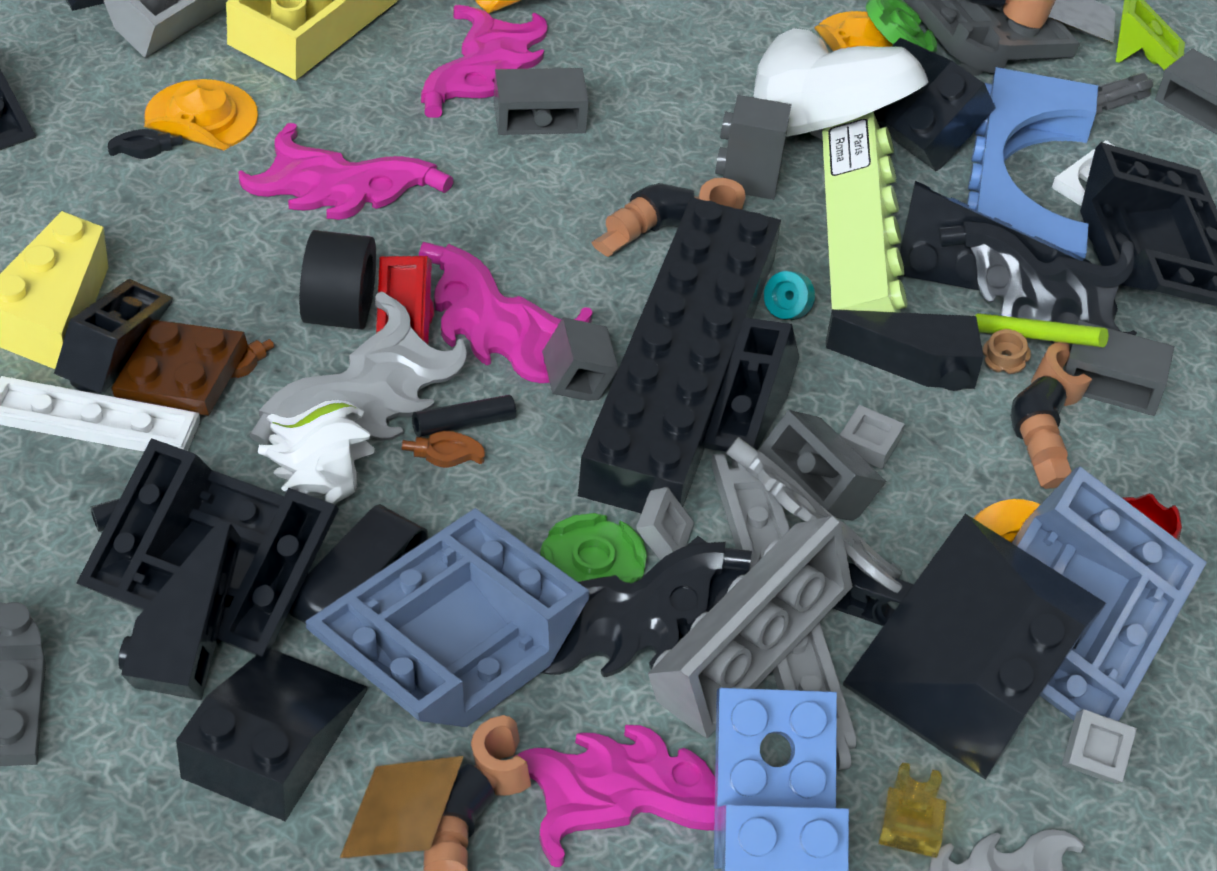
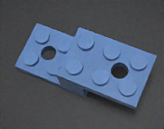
M740 688L717 689L714 869H722V871H848L849 809L836 808L837 692ZM767 734H780L790 743L791 757L787 764L782 767L770 766L761 757L760 744Z

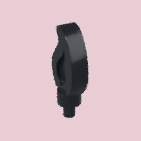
M139 129L122 133L112 138L108 142V152L110 156L124 153L135 158L148 159L161 154V151L172 150V146L183 145L182 136L170 137V132L158 134L154 130Z

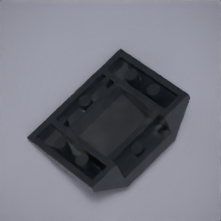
M1101 142L1094 151L1080 209L1084 223H1088V237L1094 245L1101 266L1115 264L1119 260L1120 245L1124 241H1131L1134 246L1133 270L1129 278L1120 284L1121 286L1217 307V208L1200 170Z
M151 438L76 583L143 611L219 520L229 521L241 537L242 542L217 640L267 659L339 508L335 504L288 488L285 496L213 471L198 455Z
M964 514L843 681V686L986 780L1015 738L1021 723L1071 650L1073 648L1076 649L1104 608L1106 602L969 515Z

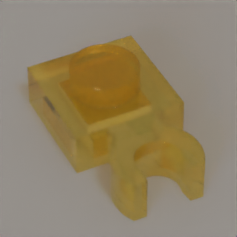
M903 762L899 767L894 788L889 787L887 792L879 844L937 858L942 843L946 800L937 799L942 781L940 771L932 770L928 782H917L909 775L910 764Z

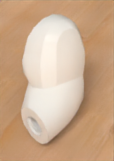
M793 28L778 35L764 53L758 65L754 98L792 104L786 137L849 122L904 98L925 86L929 81L920 62L902 47L856 46L842 48L829 53L824 41L813 32Z

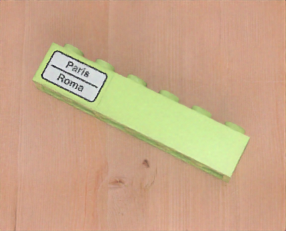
M870 112L849 122L822 129L832 309L901 313L900 309L907 308V298L903 284L900 279L898 280V276L904 275V265L900 251L895 247V244L901 243L902 239L896 217L892 216L893 213L899 212V206L894 188L890 185V183L896 182L895 170L890 156H887V154L893 153L894 150L888 128H880L874 112Z

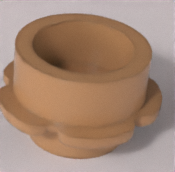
M999 330L992 334L983 346V354L986 356L985 363L995 372L1018 373L1025 368V362H1028L1031 358V351L1026 338L1015 330Z

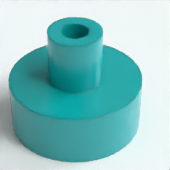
M782 271L776 273L768 280L764 289V302L767 309L772 315L781 319H798L805 316L811 310L815 301V289L812 282L807 276L799 272Z

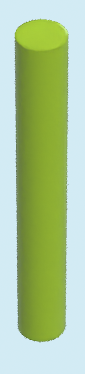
M981 313L975 315L980 333L994 334L999 330L1010 329L1021 333L1025 338L1102 348L1106 346L1109 338L1108 330L1102 327Z

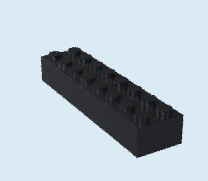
M690 198L581 456L578 497L642 514L650 491L668 487L682 507H684L705 449L703 442L744 317L753 318L773 265L781 219L717 204L713 201Z

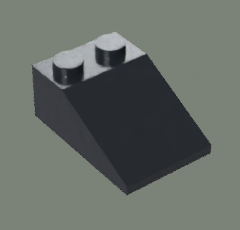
M899 38L892 47H902L910 52L920 62L929 82L904 98L873 112L879 127L888 128L891 139L930 168L937 171L944 166L996 107L985 83L952 60L903 38Z
M273 649L270 650L267 659L255 656L205 697L176 739L180 777L183 780L286 822L366 694L367 686Z

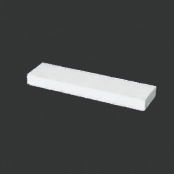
M4 376L0 378V425L144 452L151 438L188 451L200 424L198 412Z

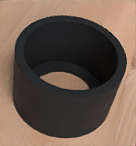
M313 230L305 248L300 279L299 305L303 323L360 330L365 328L372 304L376 274V243L374 237Z

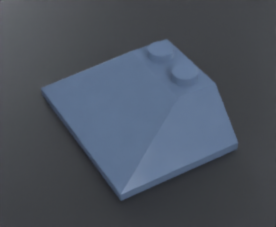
M1079 466L1025 520L1012 543L1106 602L1104 608L1076 649L1073 648L1040 696L1073 721L1076 712L1085 709L1119 722L1207 562Z
M474 508L305 622L307 630L418 721L468 727L551 665L587 603L589 590Z

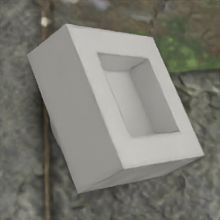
M859 405L839 436L867 463L883 469L902 438L905 424Z
M668 487L650 491L636 530L659 560H662L666 555L686 547L694 522Z
M1085 709L1076 712L1062 766L1111 783H1122L1137 728Z

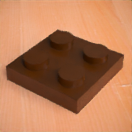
M153 320L111 387L114 397L198 412L200 415L209 416L248 348L245 333L235 330Z

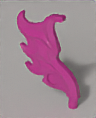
M455 5L453 17L455 19H467L472 22L473 26L462 43V54L464 57L439 66L426 79L421 93V103L425 104V115L429 118H439L442 115V104L445 103L446 99L494 96L495 69H529L539 64L544 57V49L530 52L528 49L546 37L548 28L546 20L537 13H532L531 22L514 24L494 19L489 13L478 8Z
M295 123L286 124L276 136L274 146L277 155L268 170L253 176L246 174L242 170L238 171L239 184L248 193L267 197L281 194L294 195L298 198L288 200V207L292 210L304 211L323 206H335L326 210L327 219L335 220L347 219L356 215L362 210L366 202L372 203V207L375 209L384 207L394 202L408 188L415 185L425 186L427 184L446 193L453 184V177L437 170V164L404 156H386L361 162H348L343 158L342 153L295 144L292 141L297 137V125Z
M423 242L419 250V256H428L432 259L433 264L440 265V269L444 270L442 277L435 287L434 294L435 310L439 312L446 310L441 318V336L443 340L453 347L456 345L455 336L463 334L470 341L472 352L483 364H491L490 353H499L510 361L514 371L522 378L541 384L550 383L542 351L561 319L552 316L521 296L513 298L504 297L499 292L489 269L481 260L470 253L450 244L443 247ZM582 308L580 314L574 320L591 323L593 312L590 308Z
M625 725L624 736L635 741L636 743L633 745L617 743L607 736L596 733H577L575 743L588 749L582 754H563L550 748H532L517 754L527 762L530 778L538 783L544 794L547 815L541 822L539 840L543 852L554 867H561L564 863L565 852L560 841L565 835L576 831L629 825L632 818L639 813H652L687 828L706 831L714 830L715 776L704 760L686 748L679 749L677 757H670L662 738L651 729L641 725Z

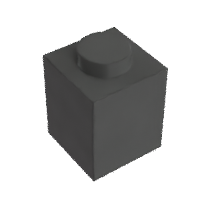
M563 317L542 351L552 394L586 401L599 400L618 370L607 326Z

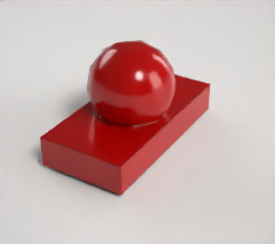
M428 256L380 257L378 292L386 293L406 308L410 316V327L428 345L429 325L432 323L435 314L433 301L430 298L432 259ZM377 308L376 333L382 330L389 320L387 313Z

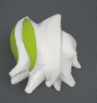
M331 400L325 401L291 418L280 417L275 414L269 415L266 419L271 422L270 428L276 433L269 437L273 445H259L258 454L266 456L282 466L277 468L274 474L288 480L281 487L283 491L291 488L310 496H325V501L336 504L356 491L357 472L354 460L373 454L375 448L365 441L370 439L371 434L355 423L357 418H362L364 411L348 401Z

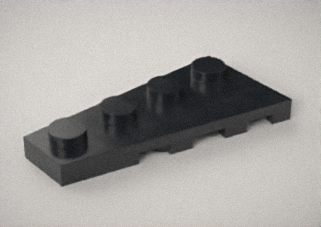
M915 181L900 248L904 265V275L902 276L980 291L977 285L976 262L971 250L965 248V245L941 247L939 228L962 226L963 221L987 223L1002 227L1015 235L1039 261L1044 263L1053 262L1059 256L1091 263V261L1037 236L1032 237L1013 228L1011 224L996 217L993 219L969 208V205L952 197L950 199L930 190V187Z

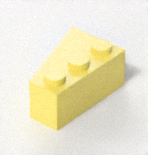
M61 211L0 273V348L50 368H56L70 319L96 301L109 268L103 226Z

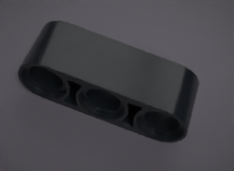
M381 504L375 505L307 574L289 611L290 615L306 624V620L425 542L428 538L427 529Z

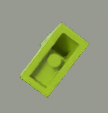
M1124 0L1116 62L1120 63L1143 48L1147 59L1153 64H1158L1165 71L1167 67L1184 55L1185 42L1144 0Z

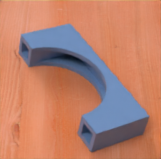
M995 67L992 83H985L996 108L975 130V135L977 136L971 162L976 163L972 165L968 189L976 192L969 191L966 204L969 205V208L993 219L996 217L1011 224L1013 228L1032 237L1037 236L1085 259L1088 223L1065 218L1034 202L1013 182L1007 172L1004 161L1015 152L1042 142L1076 141L1087 143L1097 109L1098 85Z

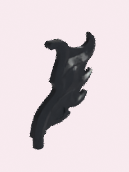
M963 221L962 226L939 228L941 247L965 245V248L971 250L976 262L978 288L987 303L993 302L996 296L1003 298L1000 310L1001 316L1076 325L1080 320L1121 331L1114 323L1112 310L1118 286L1129 278L1133 270L1134 246L1131 241H1124L1120 245L1119 260L1111 266H1100L1060 256L1053 262L1044 263L1039 261L1015 235L1002 227L987 223ZM1135 330L1129 331V332H1124V333H1128V334H1132V335H1136V334H1137V332H1136Z
M726 542L699 543L682 547L666 555L639 581L633 583H626L616 575L578 582L589 590V599L553 662L541 673L560 675L573 671L587 659L594 656H604L609 661L601 669V675L609 677L623 671L635 660L637 655L648 649H652L656 653L649 662V667L652 670L657 658L664 651L672 649L679 642L678 625L685 624L687 629L690 630L697 617L707 612L710 584L715 575L722 574L723 569L748 572L751 566L752 551L726 548Z

